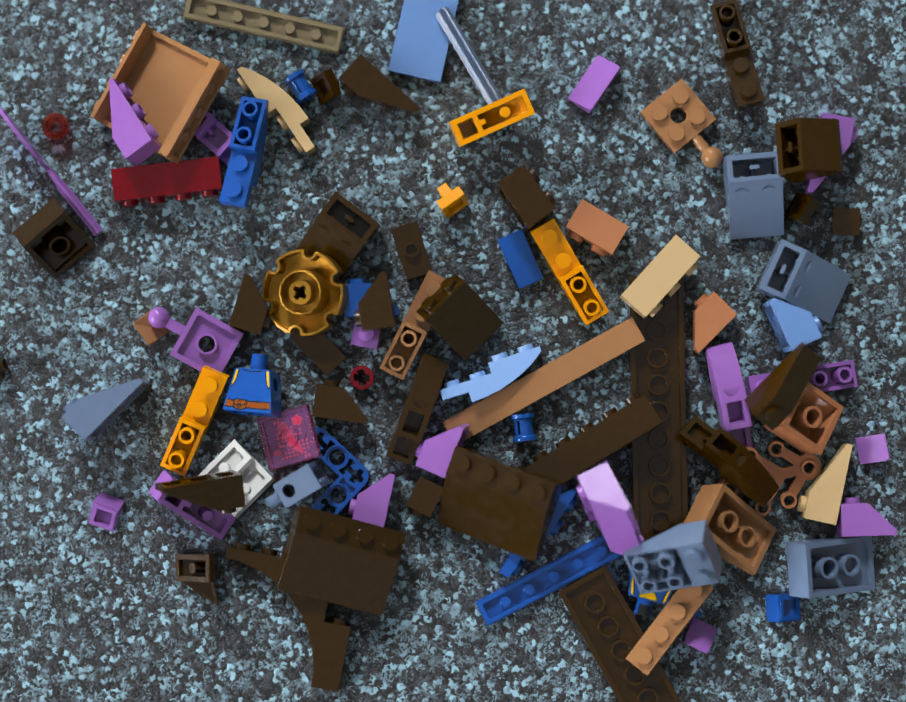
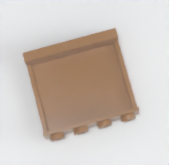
M143 23L140 29L135 32L129 49L121 57L116 72L110 78H114L120 84L125 82L134 94L131 96V99L134 103H139L146 112L144 119L147 124L151 123L158 131L160 136L157 139L161 144V148L155 153L178 164L227 78L230 69L221 61L213 57L210 59ZM108 80L104 93L94 105L91 117L112 129Z

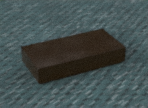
M297 329L290 336L326 376L346 359L344 354L324 333L314 336H301L300 330Z

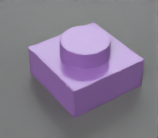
M354 323L350 344L377 350L381 330L363 332L362 327H356V323Z

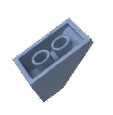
M138 378L81 397L78 400L74 398L64 407L65 413L61 418L84 441H94L151 383L148 380Z
M872 536L816 538L786 542L790 596L811 599L875 589Z

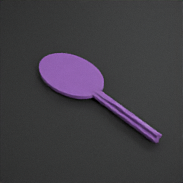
M0 106L1 116L30 153L45 168L62 196L94 236L103 230L71 188L49 167L25 133Z

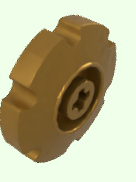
M298 249L280 256L276 260L278 264L277 270H268L263 281L262 297L265 302H269L271 305L267 315L272 318L271 321L279 329L286 333H295L297 329L300 330L301 336H314L326 332L334 326L332 322L333 315H342L346 308L348 287L347 284L339 282V276L343 273L342 269L331 257L322 252H314L311 257L309 250Z

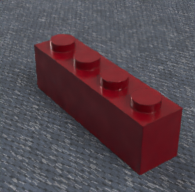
M219 156L182 160L178 164L165 162L111 169L114 201L122 204L123 208L139 206L138 202L149 201L150 205L163 204L167 198H176V201L192 200V195L202 194L203 198H214L219 196L218 192H221L224 183L222 161Z

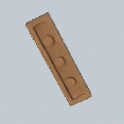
M702 585L678 589L625 659L648 676L714 588L711 585Z

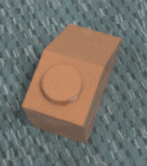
M714 291L709 296L704 292L693 303L697 307L692 312V350L696 354L737 315Z

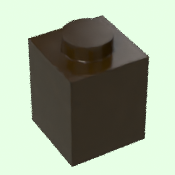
M420 476L406 506L410 507L409 513L420 519H424L425 515L431 517L442 495L443 486Z

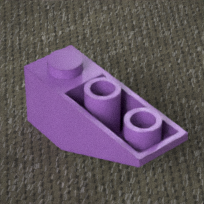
M110 78L112 138L125 159L138 166L161 148V144L157 139L160 135L151 123L147 124L144 119L146 112L140 104L134 103L131 99V96L134 94L125 82L120 84L114 78Z

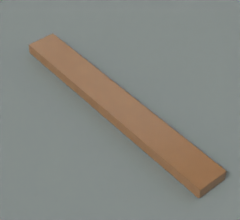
M633 317L448 418L443 421L446 430L464 423L470 424L466 440L641 344L645 339Z

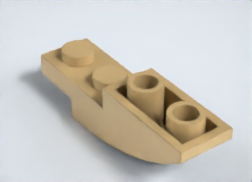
M244 67L238 68L237 71L241 77L237 81L245 93L250 90L255 98L268 100V117L270 118L276 113L280 114L275 118L284 131L289 128L295 136L290 140L300 153L304 150L307 156L315 152L314 144L303 130V127L309 124L310 120L292 97L266 77Z

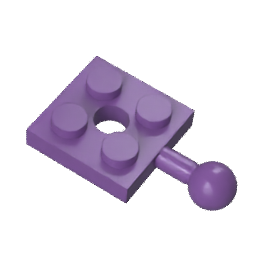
M163 307L153 308L148 315L149 323L154 328L166 327L180 335L170 355L200 372L204 365L223 372L244 334L197 307L186 326L170 318L169 312ZM204 336H210L215 342V346L210 352H204L199 348V340Z

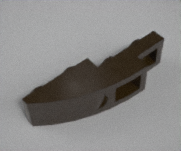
M737 0L710 5L720 56L729 89L733 92L737 109L742 110L764 104L765 98L751 56V45Z
M423 352L386 452V457L412 465L419 443H421L449 364L448 361Z
M694 416L679 433L677 439L721 470L719 474L721 478L764 508L779 489L778 484L758 459L720 426L717 430H714Z

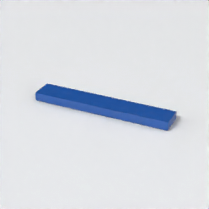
M600 535L475 601L487 626L622 555L611 552L603 535Z

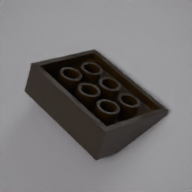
M455 446L446 472L437 523L536 562L564 484L469 447Z
M300 506L294 511L276 589L381 616L400 561L406 533Z

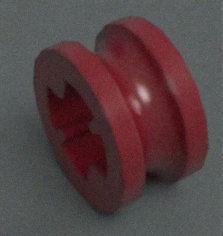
M357 366L350 373L351 384L359 390L368 389L374 383V373L367 366ZM364 370V373L370 376L369 382L365 381L367 384L363 386L354 379L355 374L359 375L358 371Z

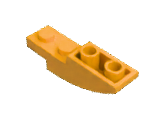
M552 217L530 230L529 232L542 252L543 258L584 324L587 326L608 313V308L583 265L580 264L555 219Z
M207 365L203 366L160 466L184 477L186 476L220 404L222 393L230 377L229 375Z

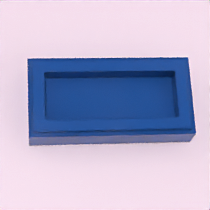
M522 229L497 240L518 289L543 279V275Z

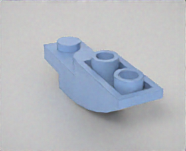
M528 344L517 348V354L508 356L507 352L492 356V362L488 363L491 374L486 375L483 370L469 375L470 380L460 383L459 379L443 383L444 389L440 390L442 400L445 401L469 393L473 403L494 394L511 384L527 370L541 353L540 346L534 348L533 344Z

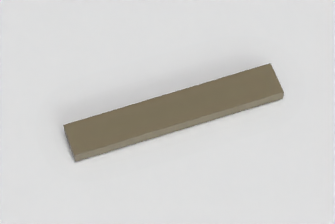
M187 0L183 14L184 20L340 55L345 34V27L227 0Z

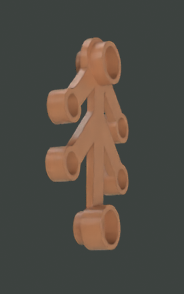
M771 440L767 444L768 453L773 457L781 456L793 465L780 467L759 455L753 447H745L749 451L754 452V456L770 473L779 488L786 478L795 476L788 490L783 492L779 498L781 505L787 509H792L796 506V496L805 481L815 479L821 472L822 466L817 456L807 453L799 456L785 448L779 440ZM774 444L780 445V450L777 453L771 451ZM812 463V470L809 472L804 471L805 464ZM720 478L717 484H725L727 486L730 483ZM734 487L733 492L738 495L739 490ZM776 493L766 504L767 507L764 511H758V504L756 502L753 504L754 510L761 516L769 514L771 511L770 503ZM786 496L793 497L790 504H784Z

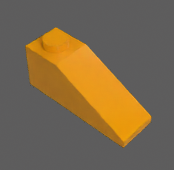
M522 89L448 122L458 147H461L531 116L535 112L525 89Z

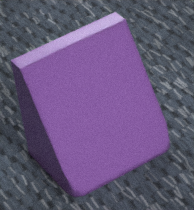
M885 433L855 438L859 465L890 460Z
M100 492L93 502L88 523L114 532L124 500Z
M693 616L681 641L708 654L718 629Z

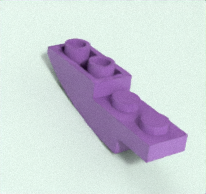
M728 342L705 347L713 400L716 401L720 427L732 435L744 447H753L750 426H752L749 407L744 401L747 395L733 343Z
M854 360L818 365L809 382L822 392L858 387ZM770 373L745 377L748 396Z

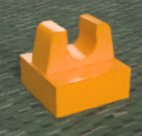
M444 183L437 188L442 198L436 202L447 219L469 204L459 186L451 190Z

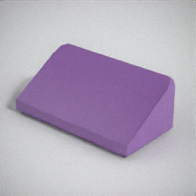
M597 55L568 97V100L590 114L621 67Z

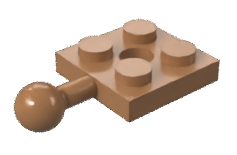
M683 79L679 80L640 112V115L673 154L692 141L702 153L701 159L706 167L716 168L722 163V152L716 147H710L700 135V133L716 121V118ZM674 110H681L685 113L686 119L682 123H675L671 120L670 114Z

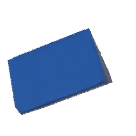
M789 593L766 595V616L768 622L801 620L799 597L790 596Z

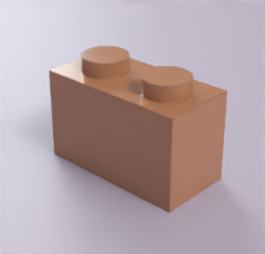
M582 199L564 230L569 232L567 236L579 244L582 241L592 246L590 250L604 258L606 254L610 257L612 256L629 226Z

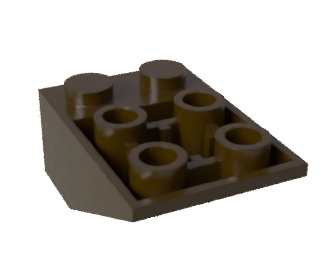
M335 192L318 214L295 250H309L311 257L314 252H322L331 257L343 271L339 276L340 282L380 229V225Z

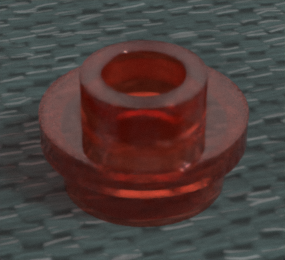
M59 113L47 115L42 122L43 133L52 140L64 138L69 132L67 118ZM56 122L60 123V129L54 132L52 125Z

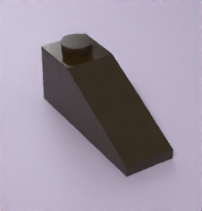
M361 54L339 77L340 82L343 84L340 87L341 90L351 99L356 96L361 101L417 117L421 113L419 106Z
M801 342L744 400L753 415L770 429L774 430L793 411L817 368L821 357Z
M234 470L155 483V489L163 494L220 511L222 514L234 513L237 511L236 508L245 507L242 474Z

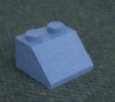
M775 298L762 304L783 353L794 350L801 342L806 345L822 337L820 332L823 331L820 320L817 316L813 317L811 312Z

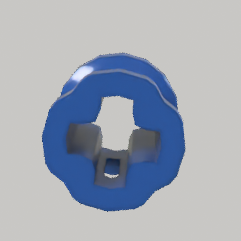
M303 69L294 72L283 81L284 85L289 86L296 97L295 102L298 105L307 102L318 93L315 88H311L305 79Z
M534 413L510 416L511 420L514 421L515 429L513 442L537 440V436L534 435L532 418L535 417Z

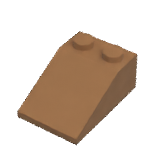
M725 484L702 485L684 523L706 520L722 559L751 575H755L777 529Z

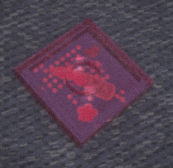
M308 404L281 411V418H257L269 471H275L322 457Z

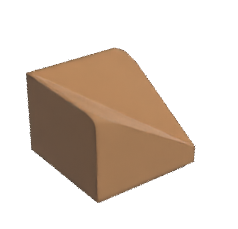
M147 312L135 321L133 325L146 343L152 346L169 334L171 330L166 327L159 329L151 326L148 320L149 312Z

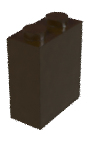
M456 273L446 278L440 288L432 296L426 298L422 302L421 307L416 311L465 361L504 324L478 294Z

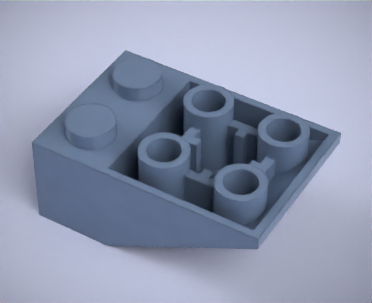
M777 151L726 156L722 164L730 240L784 235L783 178L779 176Z
M781 239L777 242L755 291L772 299L775 298L811 312L813 317L817 316L819 320L830 324L852 275L810 251Z
M706 520L679 524L623 552V557L640 594L720 583L723 559Z

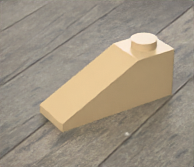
M842 444L821 470L820 474L805 490L804 496L801 495L799 497L797 511L801 512L800 518L833 525L837 524L853 445Z

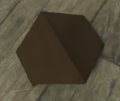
M218 553L175 554L176 581L183 582L219 607Z

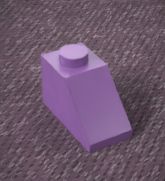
M464 423L421 442L415 453V456L418 457L415 466L445 478L455 446H463L470 424Z
M388 474L359 493L357 499H351L348 515H353L352 519L385 527L396 474Z
M860 497L844 498V503L840 504L837 519V536L897 535V529L869 503L860 502Z

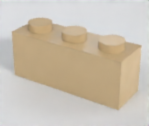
M675 235L624 291L620 298L643 319L648 314L653 318L663 307L660 301L667 294L671 297L681 287V284L678 283L684 274L689 277L699 267L696 261L700 255L680 237Z

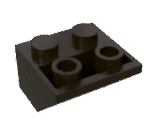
M796 118L775 123L779 176L792 183L843 172L838 119Z

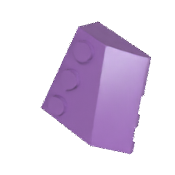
M607 462L577 476L580 486L576 487V490L580 496L583 509L590 522L596 521L611 552L623 555V552L645 542L639 531L632 509Z

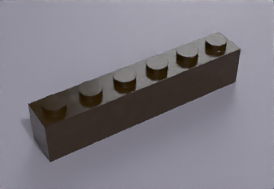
M636 393L624 401L627 406L619 411L615 407L601 415L604 419L596 425L592 421L578 429L580 435L572 440L569 436L563 438L555 444L557 449L548 454L544 450L532 458L533 464L526 468L523 464L518 467L565 484L664 422L646 394L640 396L639 393Z

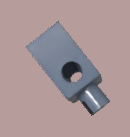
M315 460L274 483L275 491L266 495L265 499L272 510L281 505L288 508L332 482L320 461ZM291 485L295 488V493L292 491Z

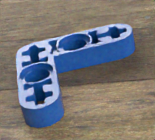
M313 427L316 434L320 432L324 434L322 440L327 445H329L331 440L335 443L326 451L324 456L320 453L318 457L339 477L310 508L322 510L326 506V504L322 503V500L326 498L331 506L337 508L334 513L331 509L327 512L338 515L366 485L369 480V471L326 429ZM318 444L319 452L324 450V448L320 444ZM339 449L345 454V460L341 465H334L330 461L329 457L333 450ZM350 459L355 462L351 465L355 471L363 470L362 478L364 480L362 482L357 480L353 483L350 480L352 474L348 470L344 474L340 472V469L347 466ZM333 489H344L346 492L344 502H333L331 499Z

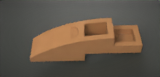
M431 270L427 272L379 367L380 369L402 380L405 379L431 329V326L416 311L421 307L422 302L426 298L432 296L440 288L446 278Z

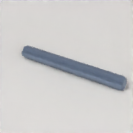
M444 7L438 10L435 14L437 20L487 104L502 99L450 9Z

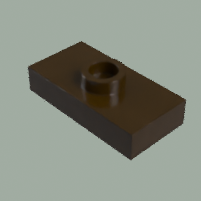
M417 221L392 228L391 231L407 281L424 276L429 270L432 271Z

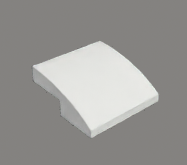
M234 439L198 476L230 470L242 474L245 507L236 508L237 511L231 513L234 517L238 518L275 479Z

